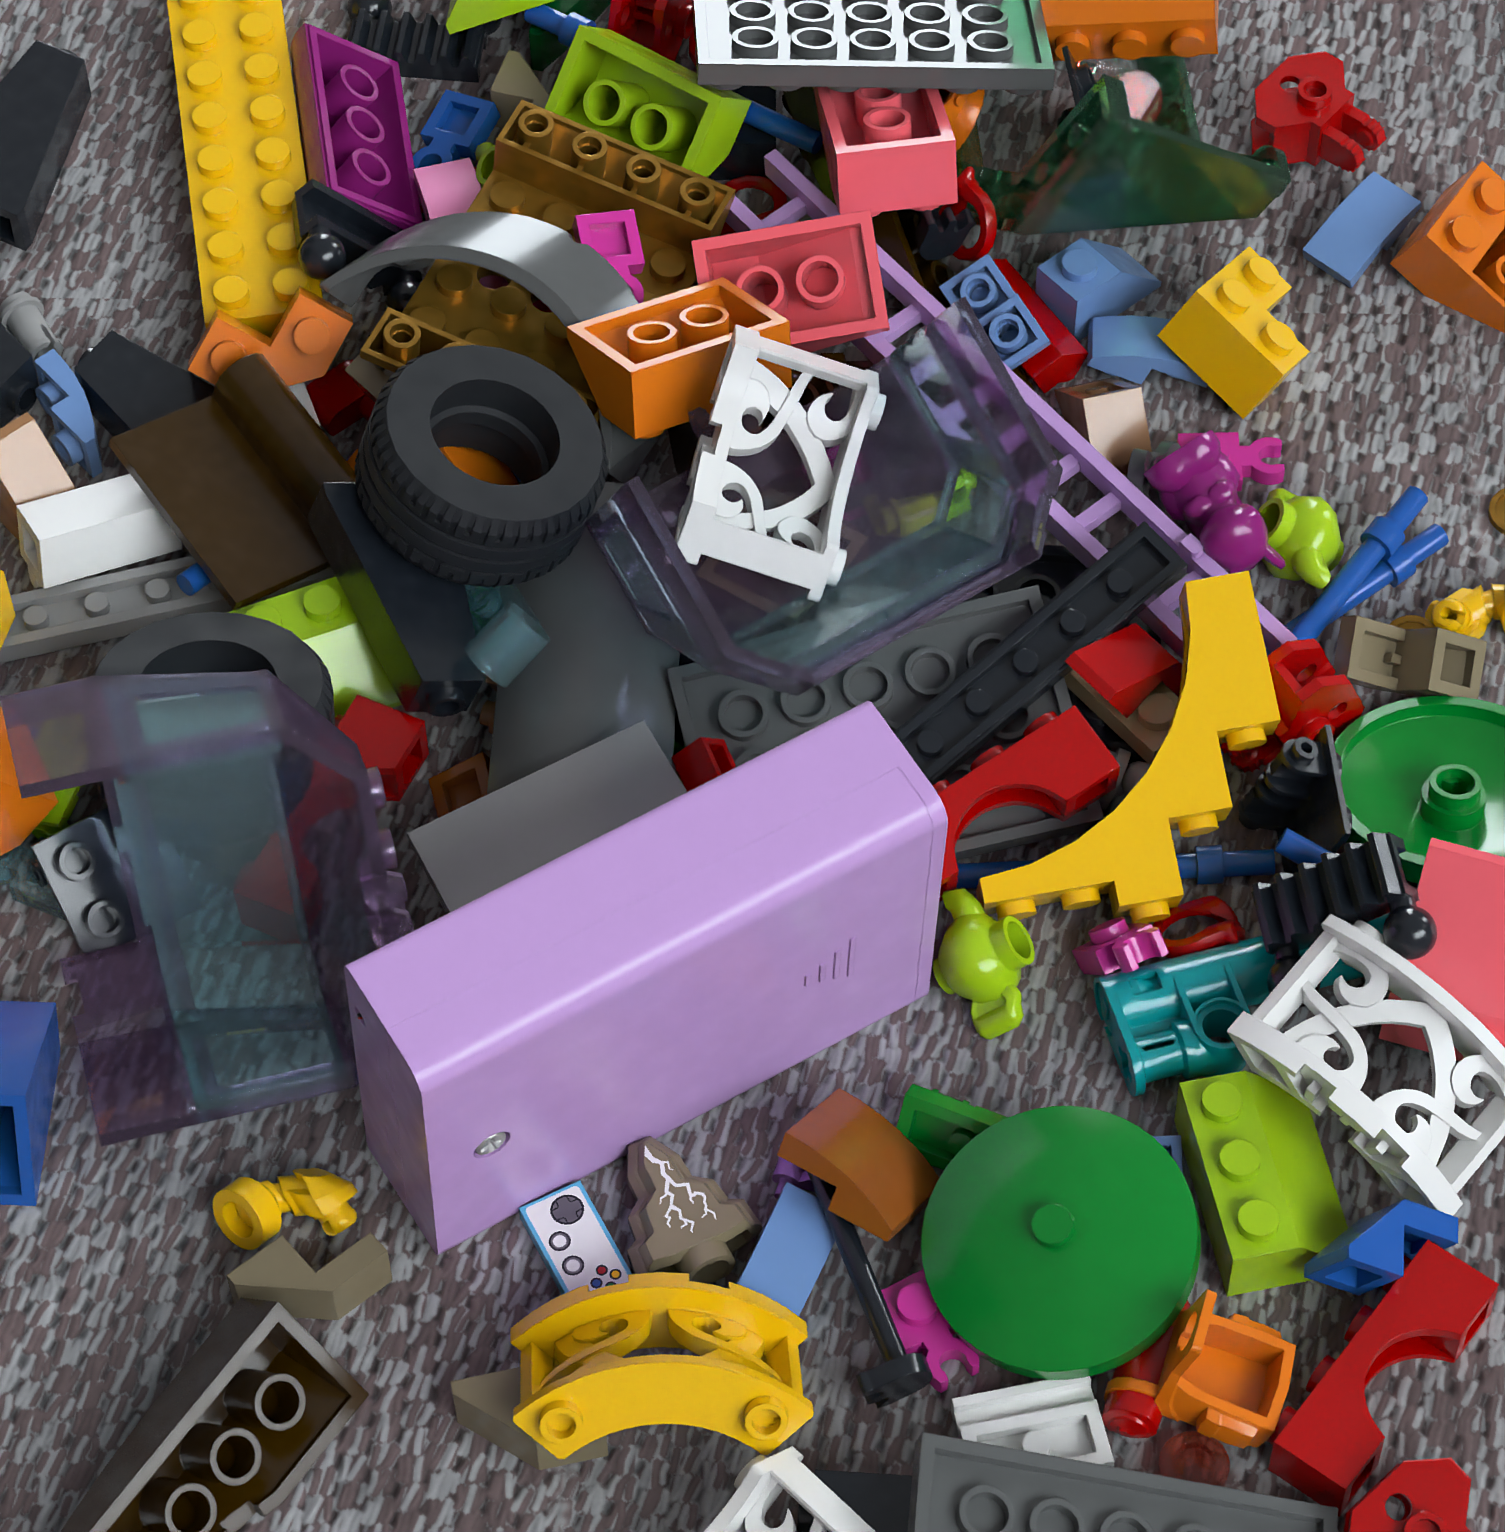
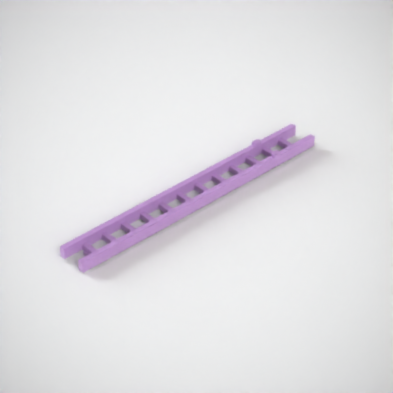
M774 149L764 156L765 175L792 200L760 220L735 196L725 222L738 233L795 223L806 214L812 219L839 215L837 206L779 151ZM876 243L883 286L906 308L888 319L890 330L850 342L874 365L882 367L907 361L891 342L920 322L930 329L944 345L921 360L947 434L1087 568L1108 552L1089 532L1120 510L1137 526L1145 521L1188 564V575L1162 593L1137 616L1183 659L1184 644L1181 619L1172 611L1179 607V596L1186 581L1229 573L1203 551L1201 542L1192 533L1187 535ZM961 359L984 382L953 403L929 380ZM998 396H1001L1024 419L993 441L969 417ZM1040 433L1064 457L1033 479L1008 455ZM1080 471L1105 496L1074 518L1049 493ZM1255 599L1264 644L1271 652L1286 641L1297 640L1293 633Z

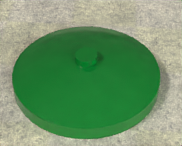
M1459 696L1410 698L1383 705L1364 714L1339 735L1334 745L1336 753L1340 755L1342 760L1341 782L1346 807L1352 813V830L1346 843L1363 844L1368 841L1366 834L1371 832H1390L1403 839L1406 848L1405 852L1399 854L1405 878L1407 881L1418 884L1431 837L1505 857V706L1480 699Z
M1051 1106L1037 1108L1003 1119L985 1129L967 1143L947 1165L933 1189L925 1211L921 1238L922 1263L928 1287L944 1319L955 1334L979 1356L1000 1368L1031 1378L1047 1380L1084 1378L1104 1373L1137 1357L1152 1346L1176 1320L1187 1302L1198 1272L1201 1254L1200 1223L1193 1196L1177 1163L1154 1137L1139 1126L1109 1112L1088 1107Z

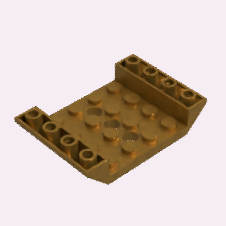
M521 100L496 138L493 171L467 212L493 211L528 216L567 231L575 241L572 228L575 215L634 209L645 265L642 274H633L632 276L641 283L644 290L643 302L698 285L691 241L720 236L735 198L736 190L525 100ZM436 259L403 312L401 313L388 307L360 350V358L394 373L417 356L453 346L480 345L502 348L529 357L554 371L576 390L591 410L601 431L599 407L567 339V328L553 312H543L533 306V303L539 300L533 293L513 280L492 270L459 261ZM495 275L504 278L509 284L498 289H489L484 287L479 280L486 276Z

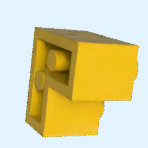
M1250 246L1196 290L1157 335L1242 419L1259 406L1310 352L1297 340L1294 332L1286 324L1277 321L1270 314L1271 310L1292 287L1279 275L1278 270L1269 260L1260 257Z

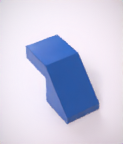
M1403 1199L1359 1219L1304 1264V1277L1358 1296L1404 1277V1255L1413 1260L1428 1239L1443 1249L1458 1244V1217Z

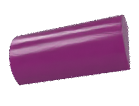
M304 23L293 37L290 56L307 182L313 178L403 230L423 222L419 194L413 175L415 167L399 63L315 26Z

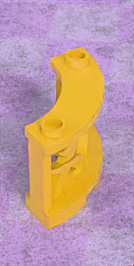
M654 1272L630 1274L626 1283L605 1286L592 1291L589 1290L588 1285L578 1287L550 1300L530 1312L511 1327L510 1343L521 1351L520 1404L513 1409V1422L558 1459H565L590 1442L608 1434L628 1428L655 1424H682L717 1431L741 1441L762 1455H768L814 1415L812 1402L803 1396L798 1345L808 1338L807 1323L787 1307L759 1292L729 1282L728 1288L713 1284L689 1281L688 1273ZM657 1347L688 1349L700 1355L659 1354L623 1358V1356L633 1350Z

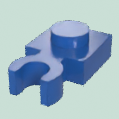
M446 89L420 132L426 147L421 148L413 156L415 169L459 160L460 157L470 158V160L475 161L477 146L487 141L501 117L495 102Z

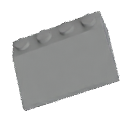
M643 720L408 832L407 836L445 914H448L673 800L687 791Z

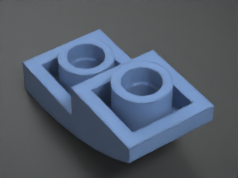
M1373 171L1345 198L1303 248V257L1341 283L1352 288L1383 248L1387 251L1421 208V201Z
M986 254L939 286L942 294L964 326L1011 370L1051 344L1018 293H1015L989 254Z
M1134 315L1093 317L1089 323L1087 366L1138 384H1142L1151 369H1154L1172 378L1182 379L1205 388L1207 387V384L1157 336L1171 319Z
M51 349L34 360L40 385L35 389L36 396L44 410L52 417L55 434L51 436V441L57 454L68 466L78 463L94 478L103 470L90 405L75 374L54 349Z
M788 1182L785 1183L736 1283L771 1298L787 1307L797 1316L800 1315L835 1243L817 1197Z

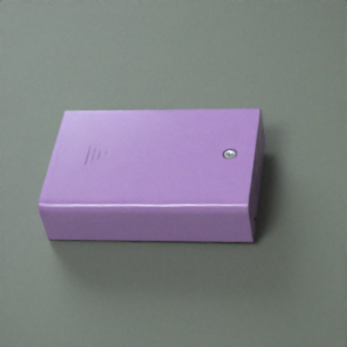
M866 701L344 966L367 1145L436 1255L519 1212L520 1207L571 1185L627 1155L628 1145L648 1136L657 1139L928 994L948 817L935 788L872 702Z

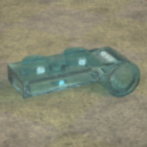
M515 584L496 587L465 585L475 637L464 647V650L470 659L489 678L506 688L547 646L551 639Z

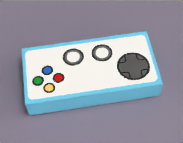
M580 1180L519 1208L520 1219L561 1295L588 1285L589 1290L592 1291L605 1286L628 1282V1275L632 1273Z

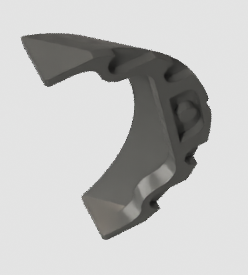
M493 211L456 213L416 224L387 238L320 283V288L347 306L352 307L369 281L383 268L395 266L407 271H416L429 266L435 259H443L477 265L513 280L546 304L565 327L639 304L630 286L619 272L589 245L575 242L572 235L567 231L547 222L528 216ZM599 409L601 433L607 451V473L623 484H628L659 436L648 439H634L603 417Z

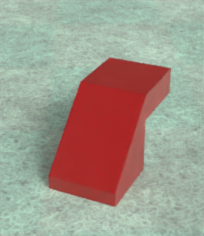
M1137 623L1131 624L1074 651L1065 660L1075 672L1125 718H1128L1161 681L1179 697L1182 664Z

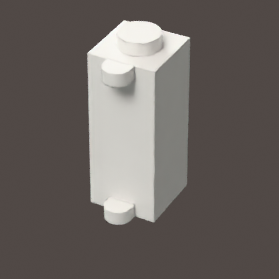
M131 474L16 505L20 552L28 565L29 577L34 588L42 587L46 589L182 549L181 540Z

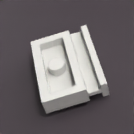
M1090 1376L1069 1380H1043L952 1398L951 1413L953 1420L956 1422L959 1439L1114 1467V1459L1097 1399H1094Z

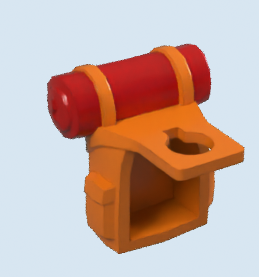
M1206 1289L1191 1307L1187 1300L1173 1324L1152 1346L1132 1360L1115 1368L1112 1380L1108 1381L1104 1394L1103 1424L1108 1430L1125 1437L1149 1438L1156 1435L1162 1417H1166L1177 1422L1181 1420L1196 1426L1197 1432L1226 1444L1243 1449L1246 1446L1257 1448L1265 1443L1275 1431L1289 1390L1296 1345L1282 1339L1281 1332L1252 1321L1249 1317L1234 1313L1227 1319L1212 1314L1217 1293Z

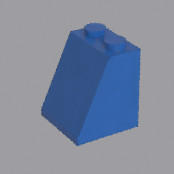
M0 1001V1205L36 1206L61 1053L55 1002Z

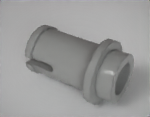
M18 292L10 295L1 303L0 323L32 355L33 362L51 349H54L61 356L63 346L43 317L45 310L42 302L27 292Z

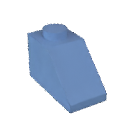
M1080 238L1037 266L1035 292L1072 335L1080 341L1088 336V325L1093 317L1119 315L1159 288L1161 281L1122 248Z

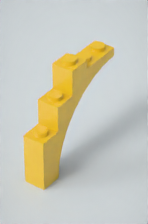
M1249 570L1191 580L1184 583L1179 596L1184 644L1179 697L1167 736L1148 771L1113 812L1076 841L1029 865L980 878L976 894L987 915L997 913L998 920L1007 916H1013L1020 920L1036 915L1035 906L1061 902L1063 910H1077L1101 903L1100 894L1109 893L1113 918L1130 915L1132 924L1151 923L1166 919L1171 916L1169 908L1178 907L1184 892L1171 830L1179 829L1181 837L1199 836L1218 830V821L1226 820L1233 807L1220 744L1227 743L1228 749L1231 751L1261 746L1267 742L1266 736L1274 733L1281 720Z

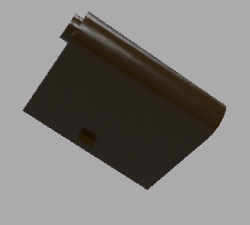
M263 354L247 355L228 367L219 377L212 396L110 438L109 447L233 610L331 567L310 527L308 514L323 482H355L356 475Z

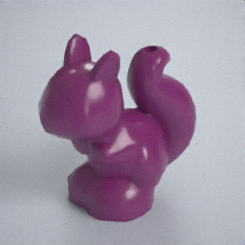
M1212 429L1191 440L1144 472L1143 475L1150 485L1158 490L1163 507L1174 520L1185 521L1190 532L1201 542L1203 551L1229 574L1250 571L1262 558L1279 569L1286 566L1285 560L1268 544V530L1260 512L1249 504H1243L1237 493L1240 475L1229 458L1221 452L1220 441Z

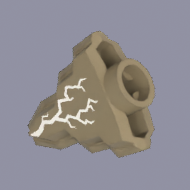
M651 1136L628 1145L627 1180L636 1204L628 1216V1224L634 1238V1243L628 1248L627 1257L634 1274L654 1272L688 1273L689 1281L711 1284L729 1275L736 1263L732 1254L750 1243L763 1229L761 1222L745 1200L729 1199L714 1179L692 1176L679 1154Z

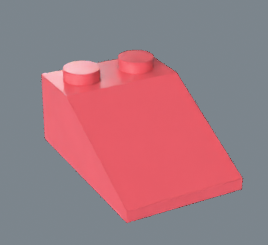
M813 87L831 188L839 215L871 210V215L874 217L885 211L903 209L925 211L934 210L940 205L958 203L956 139L938 89L919 88L912 93H897L887 88H859L853 92H838L828 87Z
M871 210L691 241L698 285L724 277L790 321V341L792 347L807 352H814L890 330Z
M1431 837L1417 888L1419 900L1416 901V905L1426 910L1433 917L1437 926V939L1434 947L1428 954L1408 961L1451 994L1505 1047V857ZM1390 991L1388 999L1402 1000ZM1382 1024L1379 1039L1429 1052L1422 1028ZM1454 1047L1456 1060L1464 1059L1463 1055Z

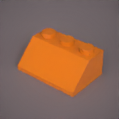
M1040 0L1053 61H1065L1062 47L1068 46L1075 62L1112 58L1135 60L1141 57L1160 56L1190 58L1198 55L1218 54V0Z
M724 277L566 327L567 339L602 416L634 439L654 438L661 435L665 429L689 421L709 419L714 404L710 403L736 324L758 331L762 337L791 346L790 321ZM757 358L756 361L768 368L787 388L792 387L791 368Z

